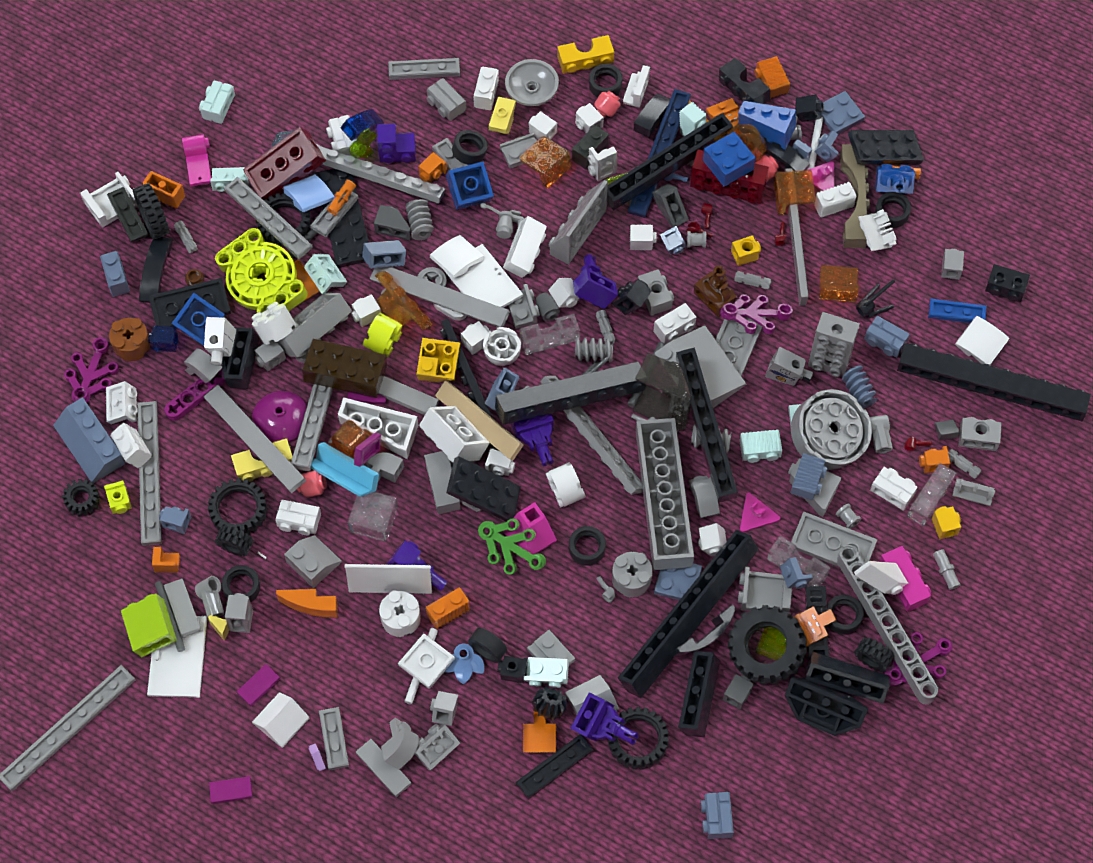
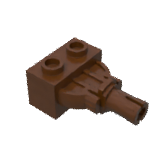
M720 265L714 267L712 272L694 284V294L718 318L721 316L720 310L725 304H734L736 301L735 292L728 288L725 269Z

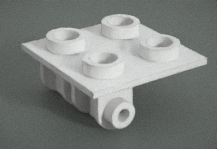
M880 210L875 214L858 217L860 227L864 231L867 245L871 251L891 248L897 244V238L894 231H892L893 228L885 229V227L891 225V222L886 223L890 221L887 212Z

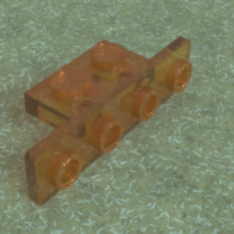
M382 271L375 275L386 288L376 302L388 317L400 322L402 328L411 319L422 330H427L433 326L430 318L422 313L417 303L411 300L406 295L405 290L395 283L391 274Z

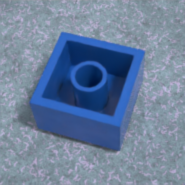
M735 132L704 148L703 161L723 186L754 170L756 157Z
M484 161L447 172L446 178L456 210L490 202L494 197Z
M193 293L172 322V325L204 346L206 318H225V314Z

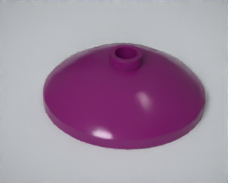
M272 392L264 396L256 404L252 414V422L272 443L287 439L288 443L299 437L307 405L301 397L292 392Z

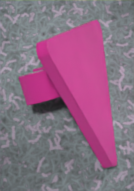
M830 161L805 170L801 177L821 191L834 188V162Z
M751 493L746 494L740 525L741 532L780 521V516Z

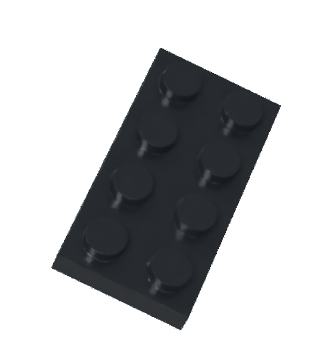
M850 130L848 133L857 164H921L924 161L914 130Z
M222 278L149 295L157 331L176 328L172 325V322L193 293L225 315L231 314Z
M458 456L454 458L446 493L507 522L515 516L521 486Z

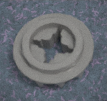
M425 268L417 276L427 281L428 279H435L436 284L446 286V276L438 268Z

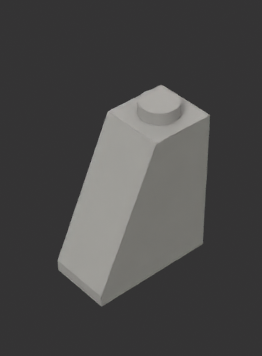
M800 458L796 464L792 463L788 474H790L789 482L792 485L801 461ZM826 471L824 478L820 477L819 483L822 486L819 495L815 494L813 500L804 498L822 517L829 507L841 481V477Z

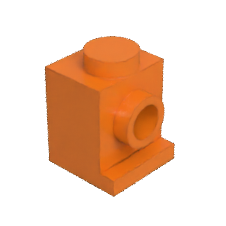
M434 152L418 166L419 177L428 183L438 179L442 172L444 174L447 173V162Z
M943 446L942 450L929 449L923 455H919L920 467H923L924 474L946 472L948 470L950 460L947 446Z

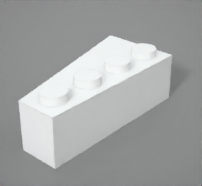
M343 398L338 412L340 424L366 438L375 432L381 434V446L408 459L418 428L417 416Z

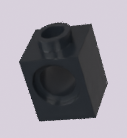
M816 94L796 98V116L801 122L822 119V111H824L823 101H820Z

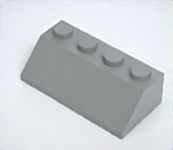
M340 293L322 294L293 318L296 327L292 326L293 331L285 338L277 341V343L288 356L302 357L307 353V349L311 346L313 339L321 340L320 338L324 334L332 332L335 329L334 326L345 321L352 310Z

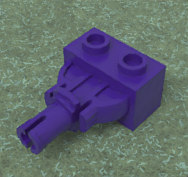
M588 254L583 259L585 265L581 268L580 275L573 281L574 294L581 299L583 298L591 302L594 306L605 309L618 296L616 282L602 276L600 267L596 266L595 257Z
M551 414L511 423L516 439L522 440L527 444L532 452L535 446L542 466H547V461L549 465L554 463L548 445H552L550 437L553 430V418Z
M406 540L395 550L386 565L427 564L419 557L421 551L418 549V546ZM431 565V584L441 591L448 581L436 574L433 569L434 567Z
M590 692L570 728L594 741H597V739L615 741L616 738L612 737L611 733L634 745L636 740L630 738L629 735L636 739L639 737L637 732L616 722L619 721L624 724L625 720L618 716L614 709L615 705Z

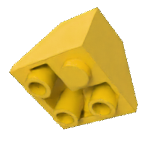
M422 338L417 368L418 380L429 382L454 380L460 343Z

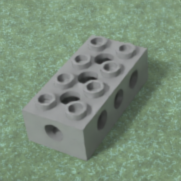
M822 312L816 329L808 366L816 371L828 372L835 377H843L851 358L860 323Z

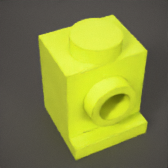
M124 481L104 486L113 514H121L128 509H132Z

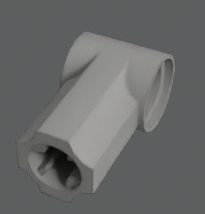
M888 416L869 417L875 452L885 454L892 451Z
M210 576L195 586L197 596L203 599L207 617L209 615L215 617L224 615L218 593L221 590V583L215 576Z

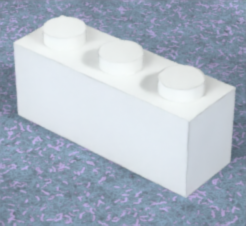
M529 216L523 219L519 224L503 268L521 278L526 274H530L535 266L533 264L534 259L540 253V243L546 237L544 232L547 226Z

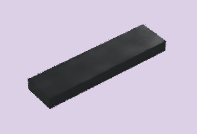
M579 734L516 781V785L529 800L593 752V749L584 737Z

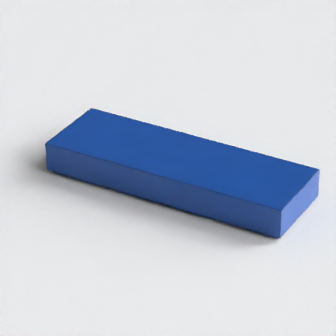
M930 299L928 318L971 323L976 316L984 320L986 318L985 305Z

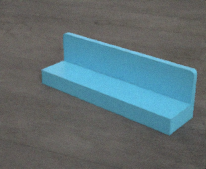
M324 442L318 444L316 459H313L311 469L359 497L377 490L379 478L377 472L364 465L360 467L354 465V459Z

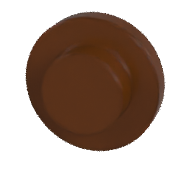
M191 269L187 272L185 281L188 286L202 283L204 276L201 271Z

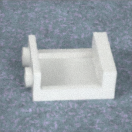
M119 172L115 173V180L91 194L87 189L80 193L84 204L102 228L118 219L107 197L108 193L124 187L134 208H137L133 189L129 187L130 183L126 176H121Z

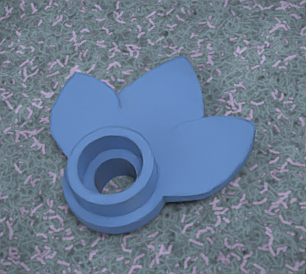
M459 644L454 650L453 656L455 660L445 670L446 673L455 672L456 678L462 684H465L470 679L472 672L483 674L485 668L482 658L474 654L470 645ZM462 650L467 651L466 657L460 656Z

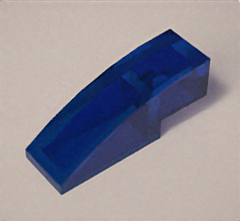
M369 109L346 119L340 128L353 141L377 129V124H384V121L373 109Z

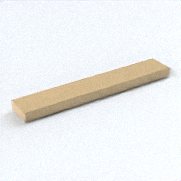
M445 380L435 396L446 406H456L495 448L508 459L514 460L524 444L454 385Z

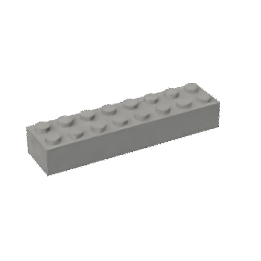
M675 418L636 421L635 433L653 570L692 567L694 554Z

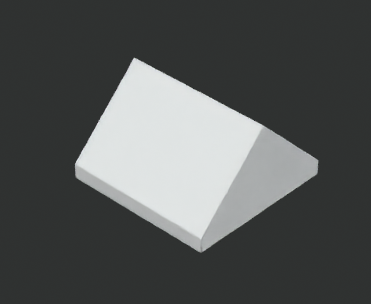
M279 692L252 723L283 748L309 720V716L291 697Z

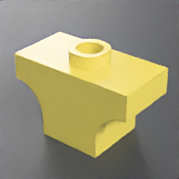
M498 97L489 123V130L509 134L514 120L515 100Z

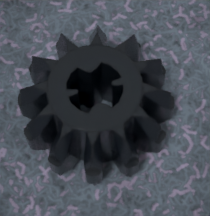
M547 686L544 689L540 688L532 700L533 711L538 712V716L545 717V720L547 718H550L552 721L556 718L560 719L567 708L566 696L561 694L562 691H556L554 687L552 689H549Z

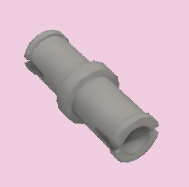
M941 549L933 553V557L940 568L939 573L943 575L949 590L959 587L961 584L954 572L955 568L953 564H950L945 550Z

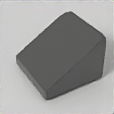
M954 420L934 423L939 441L958 438L959 429Z

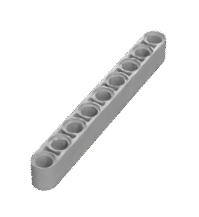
M851 545L843 546L837 557L839 567L885 645L889 648L888 650L893 652L895 662L919 702L931 704L938 693L935 681L882 592L853 574V571L864 565L857 550ZM843 555H849L852 559H845ZM862 588H869L871 592L866 593ZM877 604L881 609H874L872 605ZM888 621L891 626H884L882 622ZM898 638L901 641V643L896 644L893 642L892 639ZM908 655L911 661L904 660L902 656ZM918 672L922 678H916L912 673ZM923 690H929L932 693V695H925L923 693Z

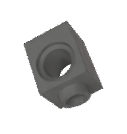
M736 674L724 693L723 701L741 710L752 691L753 683H751V680Z

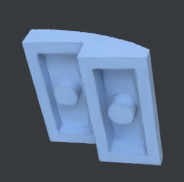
M316 175L283 187L284 193L293 199L294 206L302 212L334 200V195Z

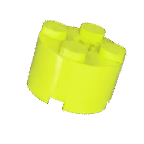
M379 313V316L375 317L367 332L369 339H364L363 347L373 352L386 354V357H389L393 350V342H398L402 334L401 323Z

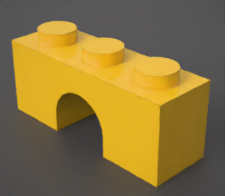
M609 35L593 38L589 52H580L576 48L575 43L557 46V57L562 73H573L577 70L613 63L614 50Z

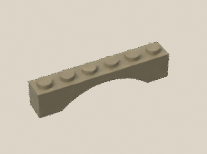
M842 144L840 167L852 183L856 194V208L851 217L845 222L843 229V248H866L867 239L860 227L858 217L868 215L869 199H866V194L869 191V184L865 183V178H868V167H865V164H857L851 144Z

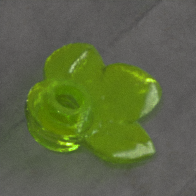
M369 128L364 130L357 140L350 145V155L357 158H365L373 154L370 144L377 137V133L370 132Z

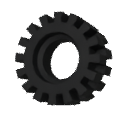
M78 479V483L73 480V485L68 483L66 485L68 489L64 488L63 492L65 495H62L67 510L71 511L73 515L77 514L78 517H81L82 514L88 516L87 512L89 511L91 514L94 513L93 508L97 510V504H100V495L94 483H89L87 479L84 482L82 479ZM78 493H88V500L84 503L78 504L74 501Z
M227 525L221 526L215 539L218 547H222L221 549L227 550L229 553L232 552L234 555L238 554L239 556H246L254 541L244 531H240L232 526L228 527Z
M864 637L854 652L859 661H862L864 665H868L870 669L873 668L879 672H885L894 658L893 652L888 650L887 646L884 647L883 643H878L877 640H872L869 637Z

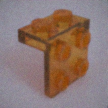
M544 136L520 156L521 162L540 174L542 185L546 188L555 183L572 166L569 151Z

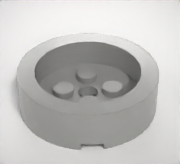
M829 389L814 394L797 408L792 418L791 436L799 454L802 456L805 453L826 460L824 466L828 467L827 470L843 468L858 459L867 450L871 440L872 427L866 409L863 410L857 399L844 391ZM831 423L837 425L838 432L834 433L829 427Z

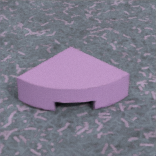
M316 743L310 745L309 751L317 770L325 769Z

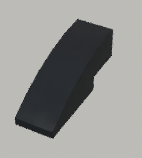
M657 93L635 120L633 131L650 138L655 128H658L663 120L671 98Z

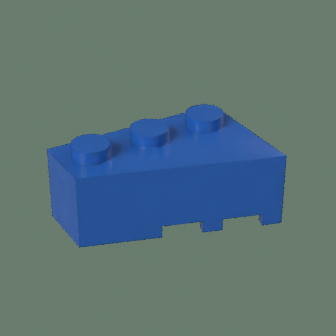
M743 101L738 112L739 129L756 137L760 135L766 138L767 142L780 144L781 148L786 150L796 128L795 109Z

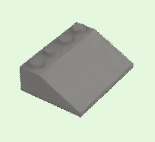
M602 181L590 189L584 197L581 196L577 203V208L571 210L565 224L562 223L558 235L550 240L551 256L568 265L606 212L607 181Z
M705 325L670 341L655 352V355L686 399L687 396L676 362V352L694 347L713 408L747 385Z

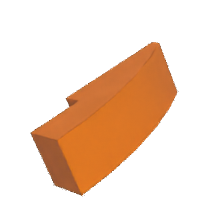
M316 589L276 590L278 601L294 610L313 616L337 618L338 603L336 596H318Z

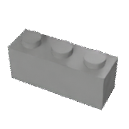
M443 451L424 455L437 513L443 514L460 510V502L462 501L446 493L453 462L448 459Z

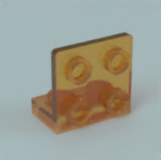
M811 170L775 172L774 191L777 215H785L786 207H789V205L815 203L816 198Z
M821 265L819 299L856 302L859 292V285H857L858 268Z

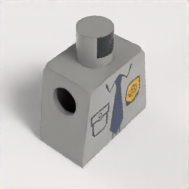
M779 347L770 360L765 377L794 386L798 379L809 383L813 372L804 369L806 362L804 358Z

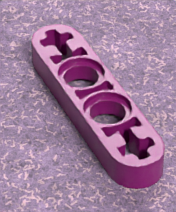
M223 368L217 373V375H221L220 379L214 376L209 382L205 383L199 378L165 406L167 418L171 421L179 420L205 399L203 396L217 385L221 387L226 382L223 376ZM202 384H206L209 386L208 389L203 392L199 391L198 387ZM186 396L194 397L191 403H185L183 400ZM171 409H174V410L177 409V413H176V414L173 413V412L171 413L170 410H171Z

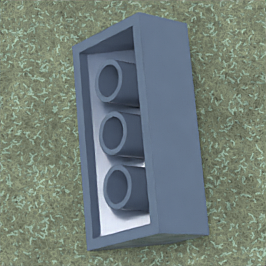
M83 397L64 409L53 426L92 483L125 464L122 454Z

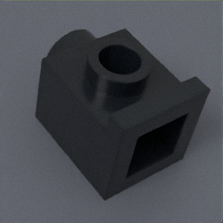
M504 656L503 661L498 663L497 672L501 673V680L524 684L528 658L521 659Z

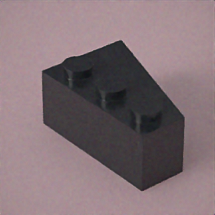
M234 327L236 334L231 356H223L222 358L223 376L230 388L248 389L259 337L253 328Z

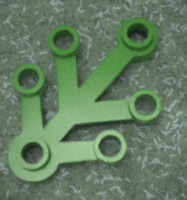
M509 519L507 522L497 525L491 521H485L480 524L478 533L487 542L490 553L488 555L489 563L496 564L501 560V556L496 549L495 541L501 544L506 563L504 565V572L510 575L517 571L511 551L527 560L529 566L534 570L545 566L546 559L544 555L540 553L533 555L515 543L523 540H533L536 536L533 529H526L522 533L505 537L498 532L507 529L510 531L517 530L519 528V521L517 519ZM511 521L515 522V528L510 526ZM486 527L490 530L489 534L485 533ZM528 531L532 534L531 538L526 536ZM493 554L497 557L496 561L492 560ZM534 559H537L539 562L537 566L533 563ZM508 565L513 567L512 572L508 570Z

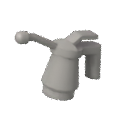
M486 203L481 204V208H488L499 214V222L496 227V235L499 238H510L513 232L512 222L518 223L519 227L520 222L524 219V217L520 216L521 212L519 211L500 212L486 205Z

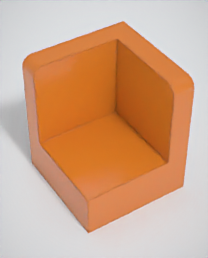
M153 547L152 567L154 572L178 573L179 553H164L162 547Z

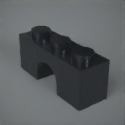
M736 58L719 68L720 83L729 88L734 96L739 97L742 101L760 104L770 101V88L759 78L751 83L744 82L747 80V68Z

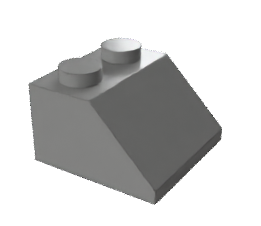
M315 535L298 541L284 554L286 563L313 588L342 562Z

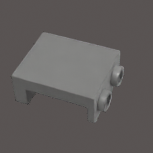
M745 567V572L740 574L739 583L743 585V591H739L738 603H741V610L751 611L750 608L757 607L758 609L762 608V605H768L772 608L777 606L781 610L789 612L792 588H787L784 577L780 574L749 571L750 567Z

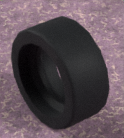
M610 64L596 66L589 75V89L591 93L599 97L602 92H608L609 90L617 96L622 89L621 71L616 66ZM608 75L616 80V84L609 88H603L598 86L595 80L600 76Z
M461 131L455 136L452 153L461 163L467 165L479 163L485 157L488 147L487 140L476 131ZM472 143L480 151L468 152L460 144Z
M887 192L883 194L877 201L875 213L882 210L884 204L896 203L903 208V215L899 217L888 216L890 221L886 223L891 222V225L887 227L898 228L903 226L908 221L910 215V201L902 193Z
M583 526L577 528L569 538V553L575 562L581 565H593L603 558L606 540L599 529L592 526ZM584 536H591L598 541L599 548L592 555L580 554L576 549L577 540Z
M246 565L231 567L222 578V588L225 597L228 599V595H234L230 590L231 580L240 575H247L252 579L253 587L244 595L249 597L251 603L260 593L261 584L257 573L253 568Z
M850 595L835 596L829 601L826 611L831 609L833 612L837 605H847L855 611L856 618L849 625H842L834 621L827 626L838 634L848 635L854 633L859 628L863 619L861 603Z
M476 628L468 639L469 645L475 652L493 663L500 662L507 652L505 643L495 634L484 628Z

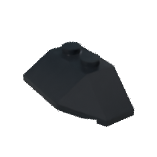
M792 676L784 695L798 721L834 736L861 728L868 711L865 705L851 695L807 681L805 678Z

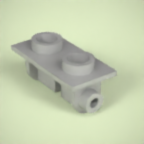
M957 478L952 496L991 506L995 488Z

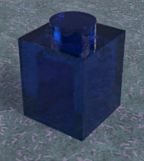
M153 325V330L149 333L148 340L154 351L176 352L179 335L176 327Z

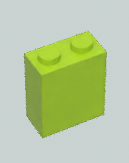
M156 593L146 596L137 603H131L121 610L132 650L140 657H144L177 641L165 600Z

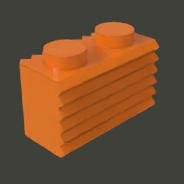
M775 56L757 62L756 69H754L755 76L770 88V99L785 93L787 94L790 82L778 57Z
M150 171L143 181V185L149 183L152 186L159 202L162 201L165 205H171L175 209L178 208L185 197L183 185L153 171Z
M459 587L426 606L427 616L435 629H439L442 625H446L449 621L469 611V600Z

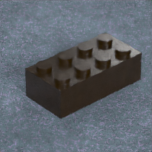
M313 339L302 369L303 381L377 398L387 368L386 354Z

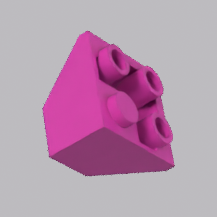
M535 502L518 512L514 517L519 521V528L517 530L510 531L507 529L503 531L506 536L522 533L526 529H533L536 533L533 540L515 542L533 555L557 541L545 515ZM513 521L510 523L512 528H515V522ZM529 531L526 533V536L528 538H531L532 536L531 532Z

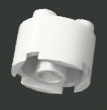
M274 302L267 307L268 310L252 316V325L262 342L266 345L270 344V340L277 342L285 338L293 331L291 327H296L295 321L284 304L278 305L277 302Z
M570 462L546 473L549 485L556 496L560 508L586 497Z
M392 591L380 604L381 622L386 632L390 635L403 637L413 633L418 628L421 620L418 601L413 595L403 591Z

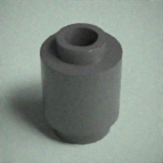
M549 293L538 295L535 301L543 320H555L560 310L553 297Z

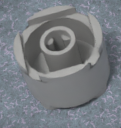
M627 552L618 556L612 570L614 588L627 597H638L645 593L652 579V565L646 555L638 552Z

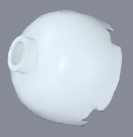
M499 327L497 330L488 332L484 338L483 350L485 356L495 365H510L516 361L520 354L521 341L517 333L509 328Z

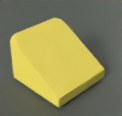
M209 615L208 619L211 626L225 640L229 632L226 620Z

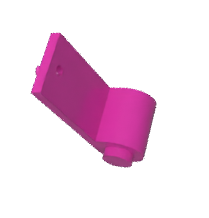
M204 134L182 138L190 187L211 183L207 148H210L208 137L205 138Z

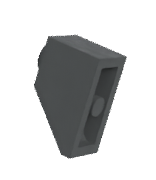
M667 184L652 192L658 209L672 228L689 220L677 187Z
M380 205L374 221L375 233L410 241V227L399 210L392 206Z

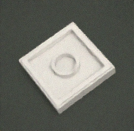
M423 634L399 661L398 665L430 689L455 660V657L427 635Z

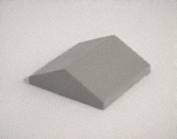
M601 675L565 692L576 715L589 692L615 705L614 709L616 712L619 711L611 689Z

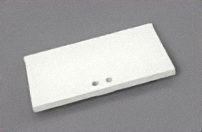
M483 244L476 247L484 255L482 262L468 267L467 273L452 278L446 272L461 293L502 308L523 297V293Z
M345 564L344 566L349 592L390 593L392 591H403L407 593L432 594L430 565Z
M196 616L201 631L182 638L185 646L183 652L177 651L175 642L152 652L147 696L200 698L207 616Z

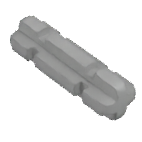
M176 222L174 224L175 229L179 233L188 252L193 253L197 251V245L185 227L184 222Z
M737 271L735 274L736 282L742 283L743 281L745 282L744 284L756 287L760 285L764 289L770 288V278L764 277L762 279L761 276L749 273L744 274L741 271Z
M597 311L596 318L599 321L604 341L609 339L610 344L615 343V337L612 333L606 311Z
M949 450L950 462L954 461L957 467L966 473L969 472V475L973 478L979 476L981 472L979 467L973 466V463L962 455H957L958 452L955 450Z

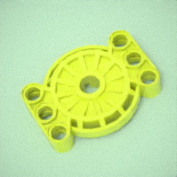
M256 228L247 230L220 250L215 256L221 271L226 273V284L231 295L240 305L248 309L257 310V313H263L268 310L267 307L270 304L277 302L278 305H281L279 304L280 301L286 300L282 304L286 306L288 311H291L307 298V290L303 283L297 279L295 263L289 253L276 244L265 242L260 230ZM262 273H266V280L264 281L262 278L257 279V277ZM301 289L299 292L294 293L295 290Z

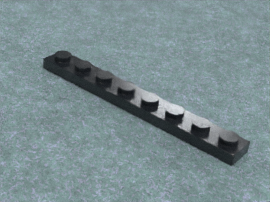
M449 319L441 321L442 329H440L442 339L458 342ZM460 346L456 370H460L462 374L460 376L462 384L469 389L467 392L469 399L492 417ZM489 443L491 449L498 450L491 443Z

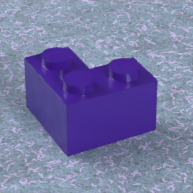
M377 124V144L380 162L407 163L416 161L415 133L396 134L395 124Z

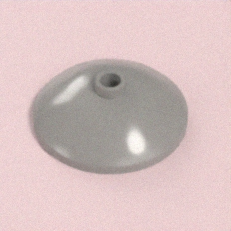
M528 59L516 63L510 68L505 78V87L508 95L517 103L525 106H538L550 101L557 93L559 86L558 75L554 68L548 63L536 59Z

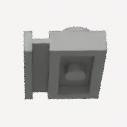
M533 133L500 144V150H502L510 169L543 157V152Z
M550 630L535 640L531 646L527 647L528 652L534 658L568 659L569 665L575 661V657Z

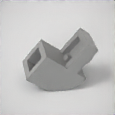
M195 349L184 361L188 366L185 371L189 375L195 373L205 383L209 382L220 371L222 366L211 364V356L201 349Z
M378 453L367 461V467L379 474L378 481L381 477H384L395 483L404 468L403 459L393 454Z
M697 476L694 479L688 480L700 517L720 513L711 477Z
M394 718L389 722L392 738L382 745L381 748L384 761L400 769L416 752L419 737L411 732V728L406 722Z

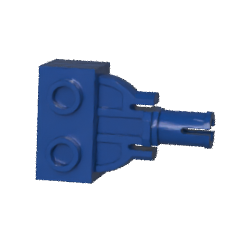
M882 164L881 167H877L876 192L913 194L914 169L908 165H900V168H895L890 164Z

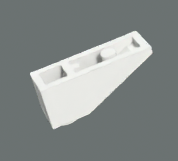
M868 561L854 572L857 577L885 594L896 595L903 590V586L908 584L897 563Z

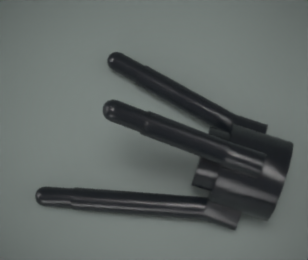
M891 280L874 294L880 287L879 283L876 284L857 303L856 310L864 318L866 316L871 318L876 314L894 308V305H890L874 311L876 306L873 301L893 285L895 280Z

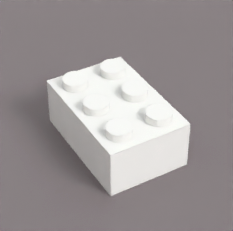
M456 406L430 407L419 425L424 430V433L436 443V446L452 462L458 456L468 461L480 460L490 443Z

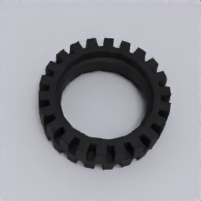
M147 183L134 188L135 202L151 237L157 239L169 234L166 217L152 186Z
M277 193L275 198L271 195L268 197L269 201L264 200L273 210L281 207L296 209L301 215V223L295 230L303 237L310 231V211H300L294 206L293 199L283 193V196ZM256 220L257 228L260 230L265 241L281 247V243Z
M236 478V481L230 479L229 483L226 484L224 481L221 483V487L217 486L215 492L211 493V499L209 498L208 501L209 516L217 530L219 531L221 526L227 525L228 527L238 528V530H242L251 535V531L256 532L257 527L263 525L262 521H265L267 514L266 499L261 489L255 483H250L247 479L242 481L241 478ZM244 492L253 496L257 508L252 518L240 524L227 523L219 515L221 501L231 493Z
M631 707L627 711L623 710L620 712L619 717L624 719L625 722L624 724L619 721L616 722L623 726L633 720H643L650 723L658 734V744L650 754L643 757H634L627 754L621 748L618 737L610 733L612 737L616 738L615 741L608 739L612 756L620 764L623 763L624 767H632L634 770L640 768V770L645 769V767L650 768L653 764H657L663 758L669 740L668 729L661 716H657L656 712L653 710L650 712L645 707L644 709H640V707L632 709Z

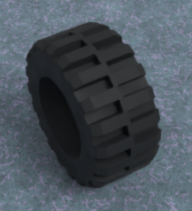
M762 605V608H750V612L742 613L739 621L736 620L733 623L734 628L729 632L728 648L731 660L739 672L754 683L759 682L761 685L772 683V685H776L782 680L784 682L789 680L792 674L795 675L798 672L799 666L803 665L804 655L807 652V642L802 627L795 617L788 611L781 610L780 607L774 606L772 608L768 605ZM766 627H773L778 629L786 639L785 653L775 662L768 664L760 663L749 652V640L756 631Z

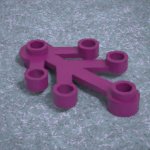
M741 295L734 304H725L720 310V315L726 320H735L743 325L745 332L748 334L755 333L756 323L763 327L764 333L772 334L775 324L762 317H778V319L786 321L791 317L793 309L788 304H780L777 310L759 309L760 307L767 306V296L759 295L757 300L749 306L750 297ZM744 317H748V318H750L751 320H753L754 322L748 321V320H746Z
M103 337L96 338L93 341L95 353L88 369L80 353H74L71 356L73 364L77 366L83 377L80 386L76 379L75 370L67 369L64 373L66 380L71 383L74 389L71 394L74 402L80 399L78 397L81 394L85 395L83 398L87 403L92 394L101 390L106 391V387L112 386L111 380L108 378H103L100 383L89 386L92 381L107 374L115 375L119 371V367L115 362H110L107 366L96 371L102 355L109 350V344Z
M915 632L911 635L910 641L918 653L923 636ZM913 637H918L920 641H914ZM945 638L938 640L934 648L920 655L921 660L925 663L937 655L947 656L952 650V643ZM941 644H947L948 648H943ZM893 660V665L885 671V674L889 675V684L897 686L902 682L908 683L897 663ZM925 665L930 675L938 679L943 678L946 674V669L942 665H937L936 667ZM936 670H942L943 674H938ZM891 673H897L898 677L894 678Z

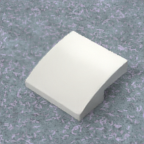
M461 235L445 242L430 254V258L452 278L467 273L468 267L482 262L484 257Z
M976 316L955 345L968 357L972 355L981 364L990 365L1010 338L989 322Z

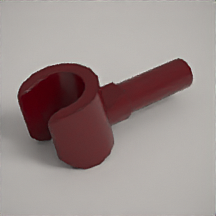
M703 203L701 213L706 214L705 229H709L712 205Z
M696 221L688 224L689 228L686 229V233L687 231L691 233H703L705 231L700 228ZM706 231V236L711 238L713 234Z
M781 222L780 234L774 237L776 246L785 244L784 222Z
M910 437L905 442L904 449L914 451L916 446H932V441H920Z

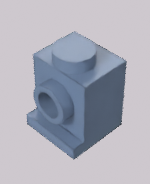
M165 507L159 515L163 528L185 534L192 518L189 509L185 508L183 512L178 507Z

